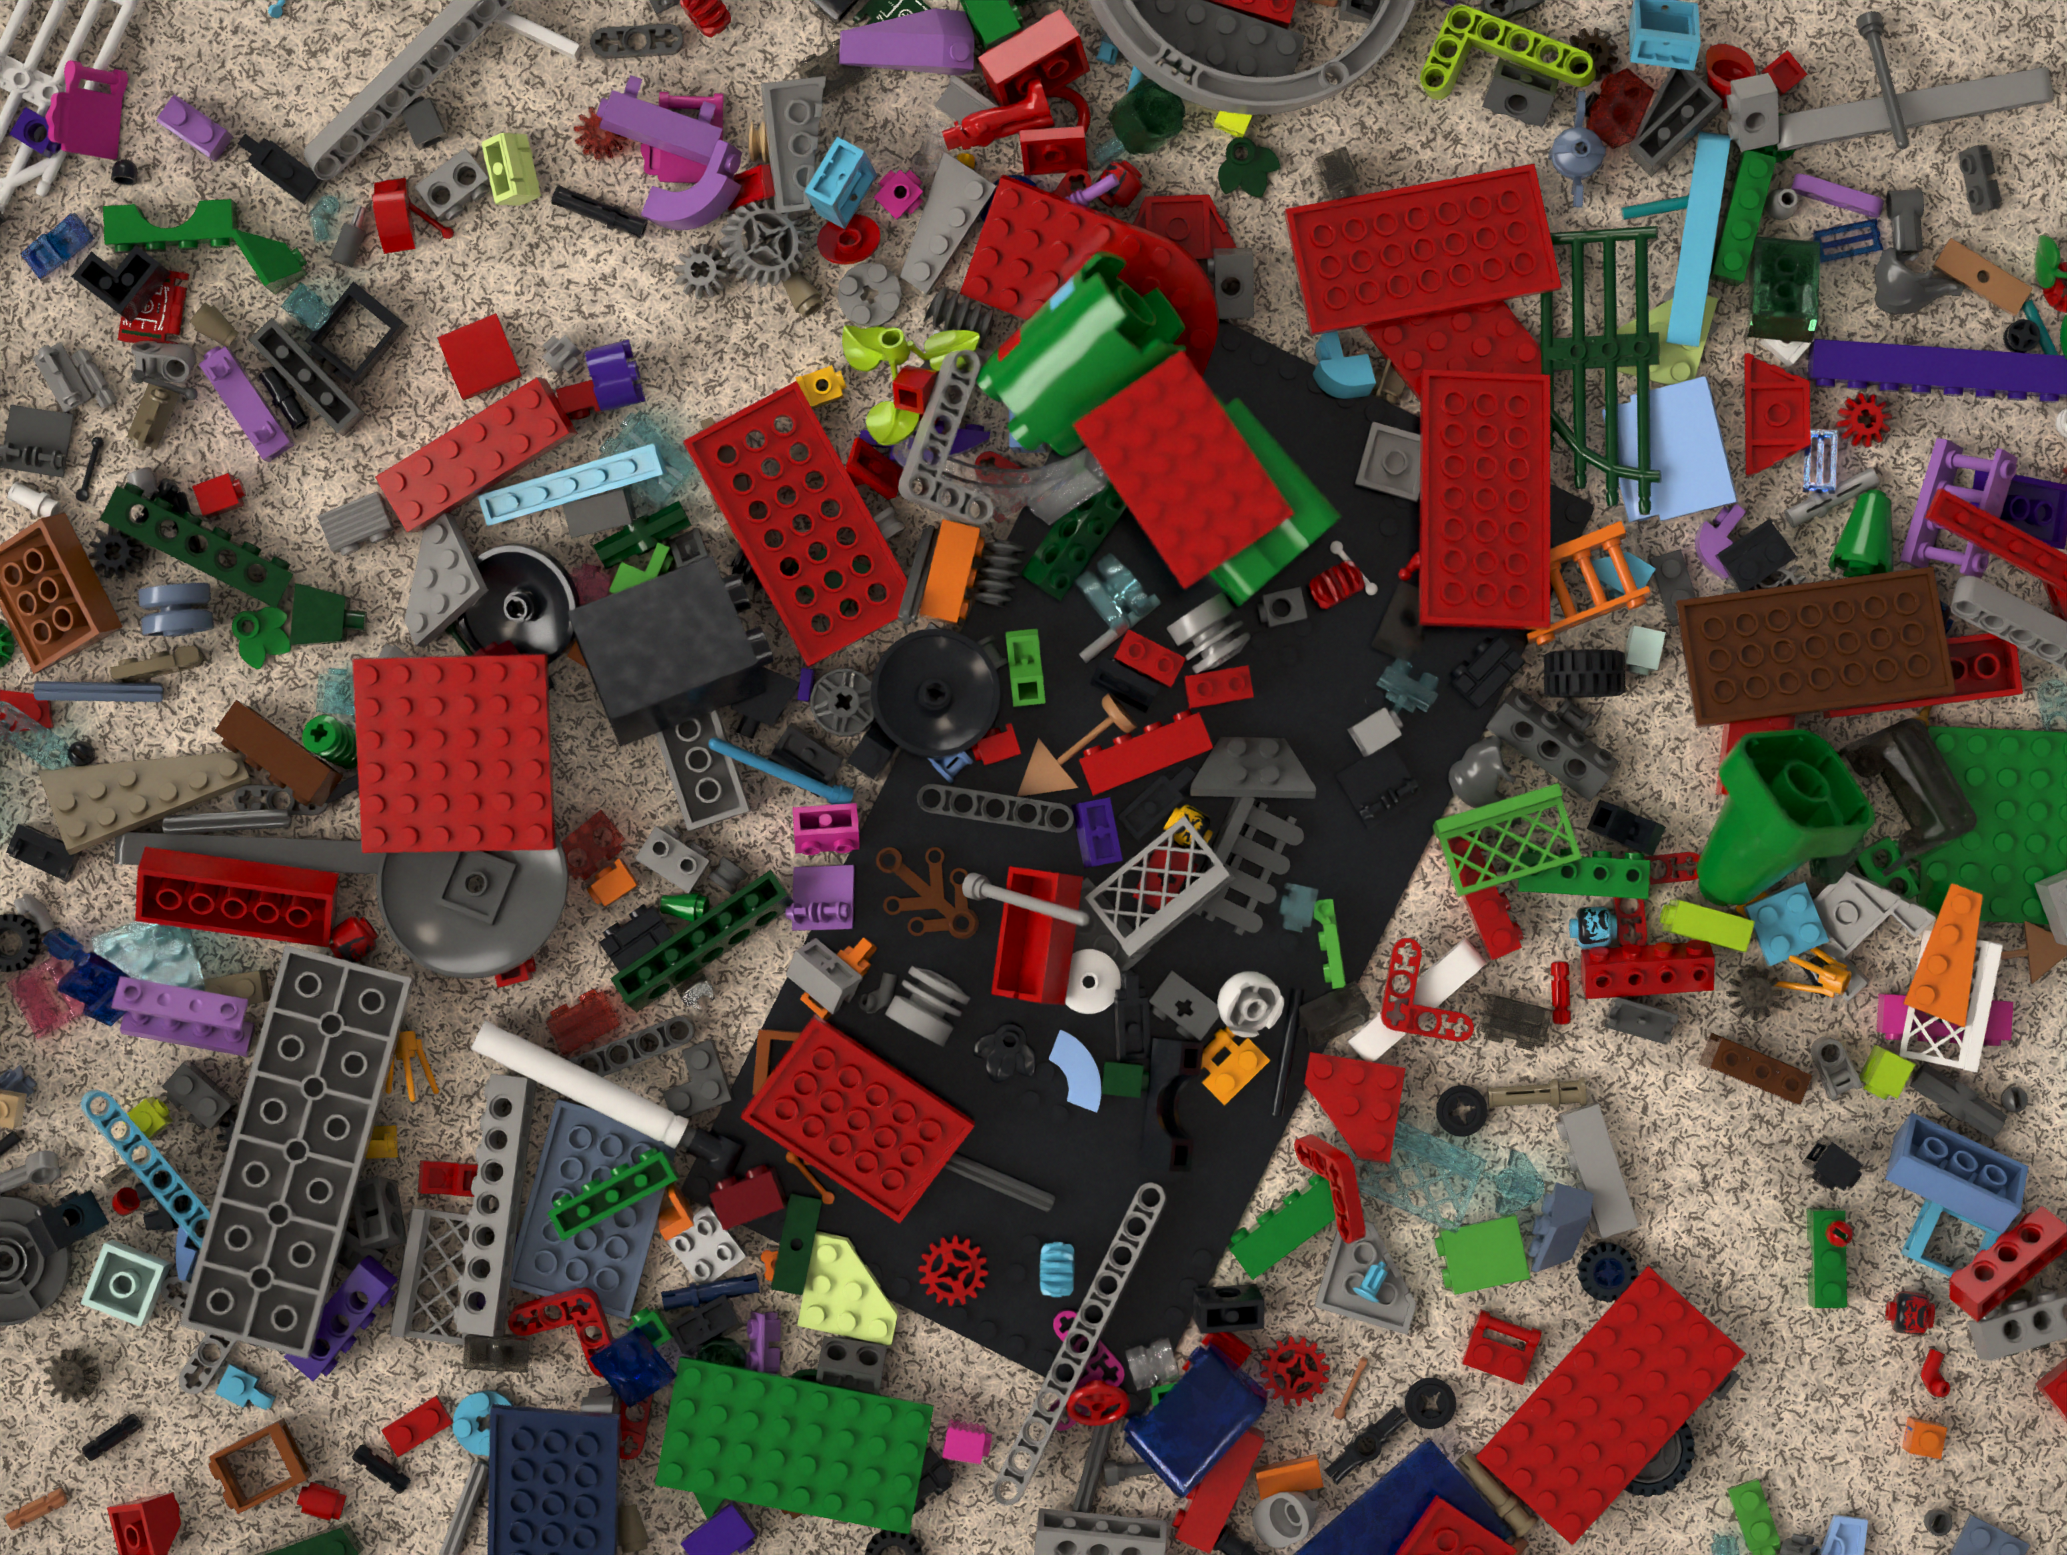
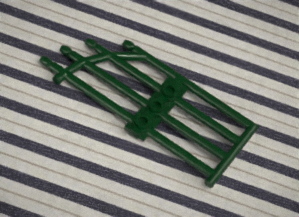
M1658 226L1550 233L1552 245L1571 244L1572 337L1553 338V291L1540 294L1541 374L1550 375V451L1554 449L1555 437H1553V433L1555 430L1574 453V471L1576 473L1574 475V484L1576 489L1586 488L1587 475L1585 472L1587 471V462L1605 472L1608 507L1618 506L1619 493L1617 490L1619 489V477L1638 481V497L1640 498L1638 509L1640 515H1649L1651 511V482L1661 483L1662 481L1661 470H1651L1649 365H1659L1660 343L1659 332L1649 333L1648 239H1658ZM1635 240L1636 333L1617 335L1616 241ZM1603 242L1604 335L1585 336L1584 243ZM1637 366L1638 468L1619 464L1617 367ZM1605 368L1606 458L1586 446V369ZM1573 370V431L1554 410V371Z

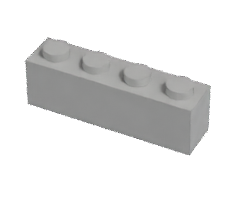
M1593 1102L1586 1106L1558 1114L1560 1122L1556 1123V1127L1561 1141L1567 1140L1570 1152L1566 1153L1570 1170L1572 1172L1577 1171L1581 1182L1576 1184V1188L1594 1193L1591 1217L1588 1221L1591 1233L1597 1232L1598 1236L1603 1239L1639 1227L1599 1104Z

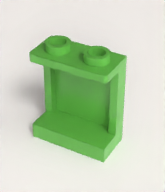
M1514 1213L1455 1228L1438 1229L1440 1237L1434 1238L1438 1257L1444 1256L1447 1268L1441 1270L1445 1289L1451 1288L1454 1295L1530 1279L1517 1215Z

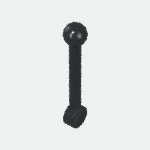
M94 437L91 441L93 449L83 484L75 495L79 501H86L89 498L88 486L99 449L104 445V440L101 437Z

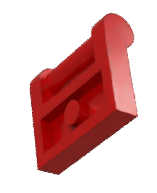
M1480 1309L1461 1363L1523 1385L1535 1349L1540 1341L1542 1330L1534 1327L1530 1330L1490 1316V1312ZM1485 1328L1525 1341L1524 1350L1483 1337V1332Z

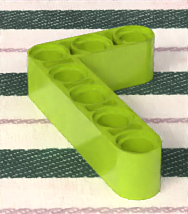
M1458 5L1453 7L1447 14L1421 71L1420 81L1430 98L1441 100L1449 96L1472 46L1576 87H1586L1591 84L1595 79L1596 69L1591 56L1583 50L1469 6ZM1468 18L1471 20L1470 24L1464 29H1457L1455 27L1460 19ZM1496 29L1500 31L1496 39H1484L1485 34L1489 30ZM1517 42H1529V46L1524 51L1518 52L1513 50ZM1449 47L1457 48V53L1453 57H1442L1445 49ZM1549 52L1559 54L1558 58L1552 63H1545L1543 61V57ZM1579 63L1588 65V69L1583 74L1572 73L1575 65ZM1436 76L1444 77V81L1440 86H1429L1432 78Z

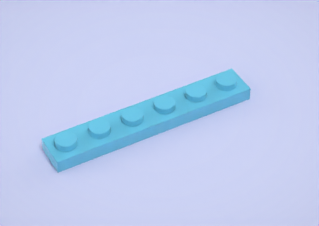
M655 442L486 492L477 497L486 524L490 526L660 476L667 472L658 443Z

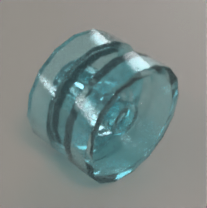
M1109 553L1097 562L1098 571L1106 582L1102 583L1093 572L1086 571L1075 580V583L1102 619L1119 636L1131 626V620L1122 608L1124 605L1135 616L1140 618L1149 612L1153 605L1142 591V586L1132 573Z

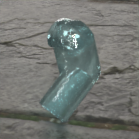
M332 195L321 197L309 213L314 242L330 240L327 223L339 208L338 199Z

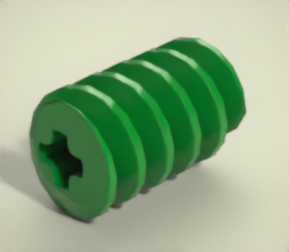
M319 715L306 724L302 733V741L308 751L336 766L343 767L345 770L358 766L356 730L328 715Z

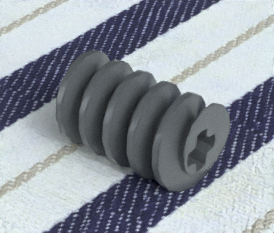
M944 287L938 294L936 293L923 322H926L933 316L934 327L937 328L943 321L945 322L944 331H949L956 327V330L977 332L980 335L979 348L982 349L995 322L993 320L994 310L990 309L985 315H982V304L980 303L971 310L969 298L962 304H959V293L956 292L948 299L947 288Z
M992 538L995 542L985 543L984 547L992 555H984L981 559L989 567L979 568L978 571L986 580H978L975 583V586L983 590V592L973 593L972 598L981 603L1007 608L1003 605V602L1013 601V597L1006 593V589L1016 588V584L1010 581L1009 577L1019 576L1020 573L1012 567V564H1019L1023 561L1015 555V552L1025 551L1026 547L1010 541Z

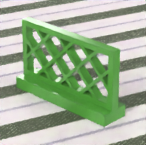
M1559 783L1435 821L1433 829L1436 838L1439 839L1458 897L1582 859L1562 800L1563 794ZM1553 807L1557 808L1560 821L1556 829L1538 821L1544 810ZM1538 812L1535 819L1528 816ZM1522 818L1532 824L1525 839L1508 831L1514 819ZM1507 822L1505 828L1498 826V824ZM1535 826L1553 834L1545 850L1528 841ZM1561 826H1563L1565 835L1559 832ZM1490 827L1502 833L1494 848L1477 840L1482 829ZM1477 831L1474 838L1466 835ZM1505 835L1522 844L1515 859L1497 851ZM1461 837L1471 843L1464 858L1451 852L1447 840ZM1558 837L1568 842L1572 855L1560 858L1548 851L1555 838ZM1474 845L1491 853L1484 869L1467 860ZM1525 846L1542 854L1536 866L1528 867L1518 861ZM1495 855L1512 864L1508 873L1504 876L1499 877L1487 871ZM1545 857L1552 859V861L1543 863ZM1454 860L1460 862L1458 869L1456 868ZM1464 865L1481 873L1476 884L1463 888L1459 873ZM1515 866L1523 869L1512 873ZM1484 875L1491 878V880L1481 882Z

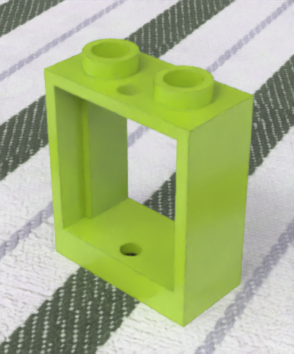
M1670 900L1669 905L1664 904L1659 923L1664 924L1662 931L1695 940L1707 941L1710 944L1740 952H1747L1755 921L1681 900Z

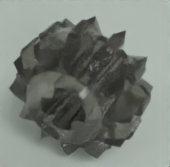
M1750 966L1749 976L1743 969L1737 971L1741 979L1740 982L1733 978L1729 979L1728 982L1736 987V991H1726V996L1737 998L1729 1004V1007L1736 1009L1741 1006L1738 1014L1739 1017L1745 1018L1750 1011L1751 1020L1757 1021L1759 1010L1764 1017H1769L1771 1014L1767 1006L1779 1007V1003L1772 1000V996L1782 995V990H1772L1771 987L1776 985L1779 980L1777 977L1767 980L1770 972L1768 969L1764 968L1758 975L1757 967ZM1758 985L1760 989L1757 992H1761V996L1759 999L1753 998L1750 1001L1748 997L1751 995L1747 994L1749 987L1756 988Z
M67 1348L61 1350L60 1357L53 1355L49 1358L53 1366H46L43 1370L44 1373L52 1376L43 1382L44 1385L49 1386L53 1384L55 1387L50 1392V1396L55 1397L62 1392V1403L68 1402L71 1397L75 1403L82 1401V1394L90 1396L93 1393L90 1385L99 1383L97 1377L90 1376L91 1373L99 1370L98 1365L89 1367L87 1363L92 1360L93 1356L88 1354L81 1359L82 1352L80 1348L74 1349L72 1355ZM73 1369L76 1374L73 1377L74 1380L69 1382L66 1377L69 1375L68 1371Z

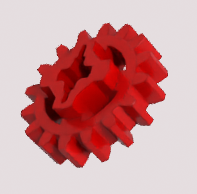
M954 1235L952 1242L948 1243L943 1236L941 1237V1246L938 1247L936 1244L930 1243L931 1255L923 1253L921 1256L927 1261V1264L919 1265L918 1271L926 1273V1276L920 1279V1284L928 1283L930 1285L926 1294L930 1295L936 1292L938 1294L937 1303H940L945 1297L948 1298L949 1306H953L954 1299L959 1298L962 1305L966 1304V1295L969 1294L974 1299L977 1297L976 1286L979 1288L985 1287V1283L980 1280V1276L988 1275V1270L981 1269V1265L986 1263L987 1259L986 1257H977L981 1248L977 1246L971 1249L969 1247V1238L962 1244L959 1243L958 1235ZM953 1249L965 1252L970 1258L962 1259L956 1256ZM941 1253L943 1262L940 1268L932 1271L933 1261ZM953 1262L955 1267H963L958 1272V1278H953L951 1274H943L944 1271L948 1270L949 1263ZM975 1270L973 1281L965 1288L963 1280L966 1274ZM945 1282L952 1286L954 1292L946 1291L936 1283Z
M1288 1335V1343L1286 1344L1277 1339L1276 1344L1278 1348L1274 1350L1267 1347L1266 1351L1270 1358L1261 1359L1260 1361L1262 1365L1267 1367V1370L1259 1372L1260 1377L1269 1379L1263 1385L1265 1390L1274 1389L1272 1393L1274 1400L1282 1395L1284 1405H1288L1291 1399H1295L1297 1406H1301L1302 1398L1304 1397L1310 1403L1313 1402L1312 1393L1314 1391L1319 1394L1323 1393L1322 1388L1319 1386L1320 1382H1329V1378L1322 1374L1323 1371L1330 1369L1329 1364L1321 1363L1326 1354L1324 1351L1315 1353L1318 1344L1314 1341L1307 1346L1305 1336H1301L1298 1343L1294 1341L1292 1335ZM1293 1350L1290 1357L1284 1360L1277 1359L1282 1353ZM1306 1353L1313 1358L1316 1370L1307 1367L1305 1364ZM1298 1360L1299 1368L1303 1373L1296 1374L1291 1383V1375L1286 1369L1287 1367L1293 1368ZM1273 1371L1282 1374L1284 1377L1283 1388L1276 1383ZM1304 1382L1311 1383L1304 1390L1296 1392L1299 1385Z

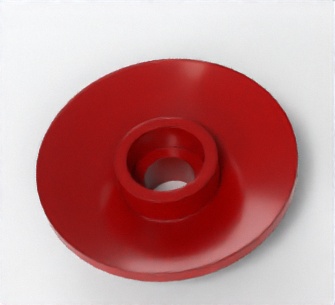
M854 214L846 229L830 221L827 222L818 234L817 246L820 254L832 263L842 265L854 264L867 259L876 251L880 244L881 234L878 225L871 218Z

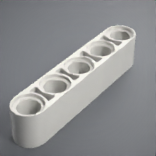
M1464 938L1418 977L1413 1004L1432 1008L1438 1007L1487 963L1486 960ZM1410 985L1401 993L1406 992L1409 989ZM1395 997L1392 1000L1395 1001L1394 1010L1392 1012L1388 1011L1386 1017L1391 1019L1392 1025H1396L1398 1020L1404 1019V1014L1399 1012L1400 1002L1407 1005L1408 998L1399 999ZM1381 1011L1347 1040L1361 1058L1367 1062L1377 1060L1407 1034L1391 1030L1383 1025L1380 1019ZM1430 1012L1422 1013L1419 1016L1418 1023L1422 1021L1428 1014H1430Z

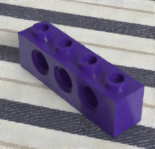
M368 1255L357 1265L325 1305L311 1357L303 1358L286 1353L284 1358L313 1382L321 1374L327 1377L339 1363L335 1359L338 1353L342 1351L346 1354L357 1341V1338L354 1336L359 1328L365 1330L377 1315L373 1313V1310L377 1305L380 1304L384 1307L396 1293L391 1288L399 1279ZM357 1291L363 1292L367 1296L368 1303L358 1298ZM338 1315H343L344 1317H346L349 1322V1326L342 1324L338 1318ZM320 1338L325 1339L329 1343L330 1349L321 1345Z

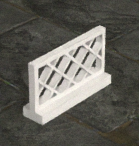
M1924 929L1916 969L1932 930ZM1978 939L1976 941V946L1981 947L1978 961L1973 964V968L1977 966L1975 979L1973 976L1971 979L1973 989L1969 994L1971 999L1969 1009L1967 1010L1965 1028L1959 1027L1954 1031L1950 1024L1942 1019L1951 1033L1934 1043L1924 1028L1939 1018L1934 1016L1921 1024L1914 1014L1915 1008L1908 1006L1899 1056L1978 1072L2003 947L2001 943ZM1914 1019V1021L1919 1027L1911 1031L1912 1021ZM1920 1030L1932 1045L1921 1053L1907 1050L1909 1037ZM1964 1030L1963 1039L1961 1042L1956 1034ZM1954 1037L1961 1047L1958 1061L1944 1058L1937 1047ZM1934 1049L1939 1057L1928 1055L1927 1053Z

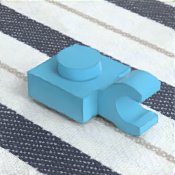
M229 1364L215 1394L242 1408L246 1407L250 1400L259 1408L267 1410V1408H271L276 1396L256 1387L260 1377L234 1364Z

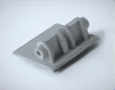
M709 1204L693 1216L694 1226L666 1241L698 1284L713 1282L748 1256L744 1251L745 1246H741L736 1238L732 1236L734 1232H729L728 1229L723 1231L715 1208L712 1209Z

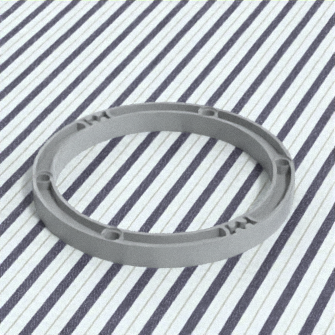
M1089 0V3L1099 23L1121 53L1145 76L1162 88L1185 100L1207 108L1228 113L1267 115L1291 112L1318 104L1354 84L1392 46L1404 28L1416 0H1380L1371 22L1361 37L1343 53L1313 69L1280 77L1239 76L1200 64L1179 52L1159 36L1140 15L1131 0ZM1161 58L1164 59L1163 63L1160 66H1158L1157 63L1159 62V60ZM1172 67L1177 70L1176 76L1170 73ZM1325 73L1334 75L1337 79V84L1329 83ZM1190 75L1191 77L1188 82H1184L1187 76Z

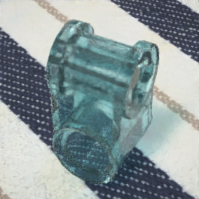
M302 282L297 285L280 306L312 331L321 328L330 317L332 311L331 308L322 302L323 300Z

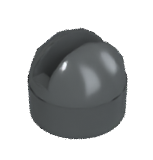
M2008 1087L2001 1094V1104L2007 1111L2017 1113L2026 1108L2028 1096L2019 1087ZM2012 1092H2017L2020 1105L2018 1108L2015 1106Z
M1942 1509L1929 1510L1923 1520L1926 1529L1935 1536H1944L1949 1533L1953 1523L1951 1516Z

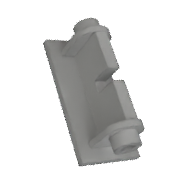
M61 342L52 347L49 345L43 346L38 350L39 354L34 356L33 359L64 413L92 398L90 391Z

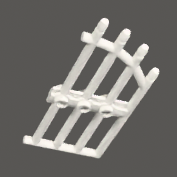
M18 0L0 39V88L10 92L0 114V145L22 98L38 105L39 108L36 113L46 118V113L51 105V96L54 93L66 92L65 65L69 60H76L104 0H89L53 77L36 68L68 0L53 1L25 63L8 56L33 0ZM111 0L122 5L93 68L106 71L139 0ZM87 80L83 89L97 91L100 83ZM44 126L39 127L35 131L34 139L36 142L38 141ZM22 143L7 176L0 178V211L2 214L15 188L42 175V180L37 185L36 194L45 197L51 188V183L54 182L67 152L61 149L57 154H52L50 158L25 168L34 149Z

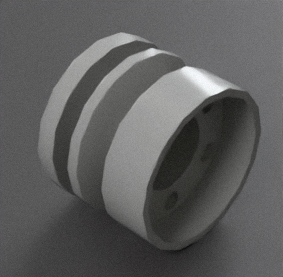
M1223 592L1201 604L1166 628L1177 646L1190 641L1193 642L1195 647L1185 656L1187 661L1198 654L1204 659L1192 667L1195 674L1218 667L1241 652L1245 644L1253 638L1249 631L1238 638H1235L1232 632L1240 628L1244 623L1240 620L1229 625L1226 624L1224 619L1233 612L1234 608Z
M912 965L908 973L920 980L918 985L907 980L902 982V985L912 993L911 998L908 999L895 995L885 1014L919 1035L944 1046L954 1028L943 1018L945 1013L961 1016L962 1011L951 1005V1002L954 999L967 1005L970 997L964 994L957 984L932 970L921 969Z

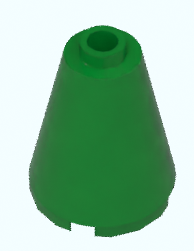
M1868 490L1867 493L1859 496L1829 558L1828 566L1833 572L1838 567L1844 570L1843 576L1846 578L1894 572L1892 502L1886 497V493L1879 490Z

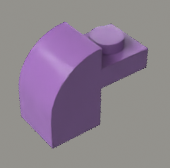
M1737 504L1732 505L1729 509L1724 506L1713 519V522L1717 524L1715 527L1707 521L1701 523L1695 536V550L1699 560L1707 569L1722 580L1726 579L1729 575L1715 555L1734 543L1727 536L1746 513Z

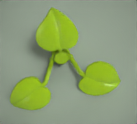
M844 325L842 335L844 355L852 368L858 371L869 372L876 369L881 360L888 361L893 381L898 375L897 365L907 361L910 351L914 352L922 360H930L932 370L939 372L947 354L965 349L975 352L980 342V335L977 332L967 330L942 331L930 336L925 341L924 349L926 353H923L915 346L912 340L907 342L902 330L895 327L887 329L878 326L860 329L856 326ZM961 356L956 362L959 371L966 367V361ZM883 401L876 404L869 411L866 418V427L869 434L879 445H894L904 441L914 433L919 424L920 414L894 408V402Z

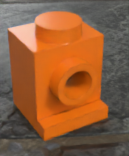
M622 858L614 861L617 866L614 870L608 866L594 876L597 881L587 888L589 895L597 905L602 902L605 907H608L639 886V883Z

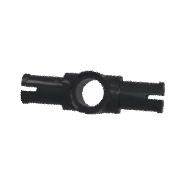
M1394 1405L1375 1424L1371 1422L1365 1429L1356 1431L1352 1436L1351 1442L1343 1448L1345 1451L1323 1470L1338 1485L1357 1466L1362 1467L1367 1461L1376 1459L1380 1455L1382 1447L1389 1442L1387 1438L1409 1419ZM1364 1437H1370L1375 1441L1374 1448L1366 1453L1359 1451L1358 1442Z

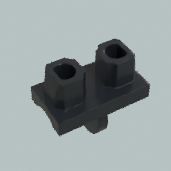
M165 1172L157 1173L153 1177L155 1187H162L167 1182ZM143 1182L136 1185L140 1201L155 1198ZM180 1195L174 1200L177 1211L186 1209L184 1201L188 1199L186 1195ZM157 1199L158 1210L143 1214L147 1231L163 1229L164 1232L179 1228L177 1222Z

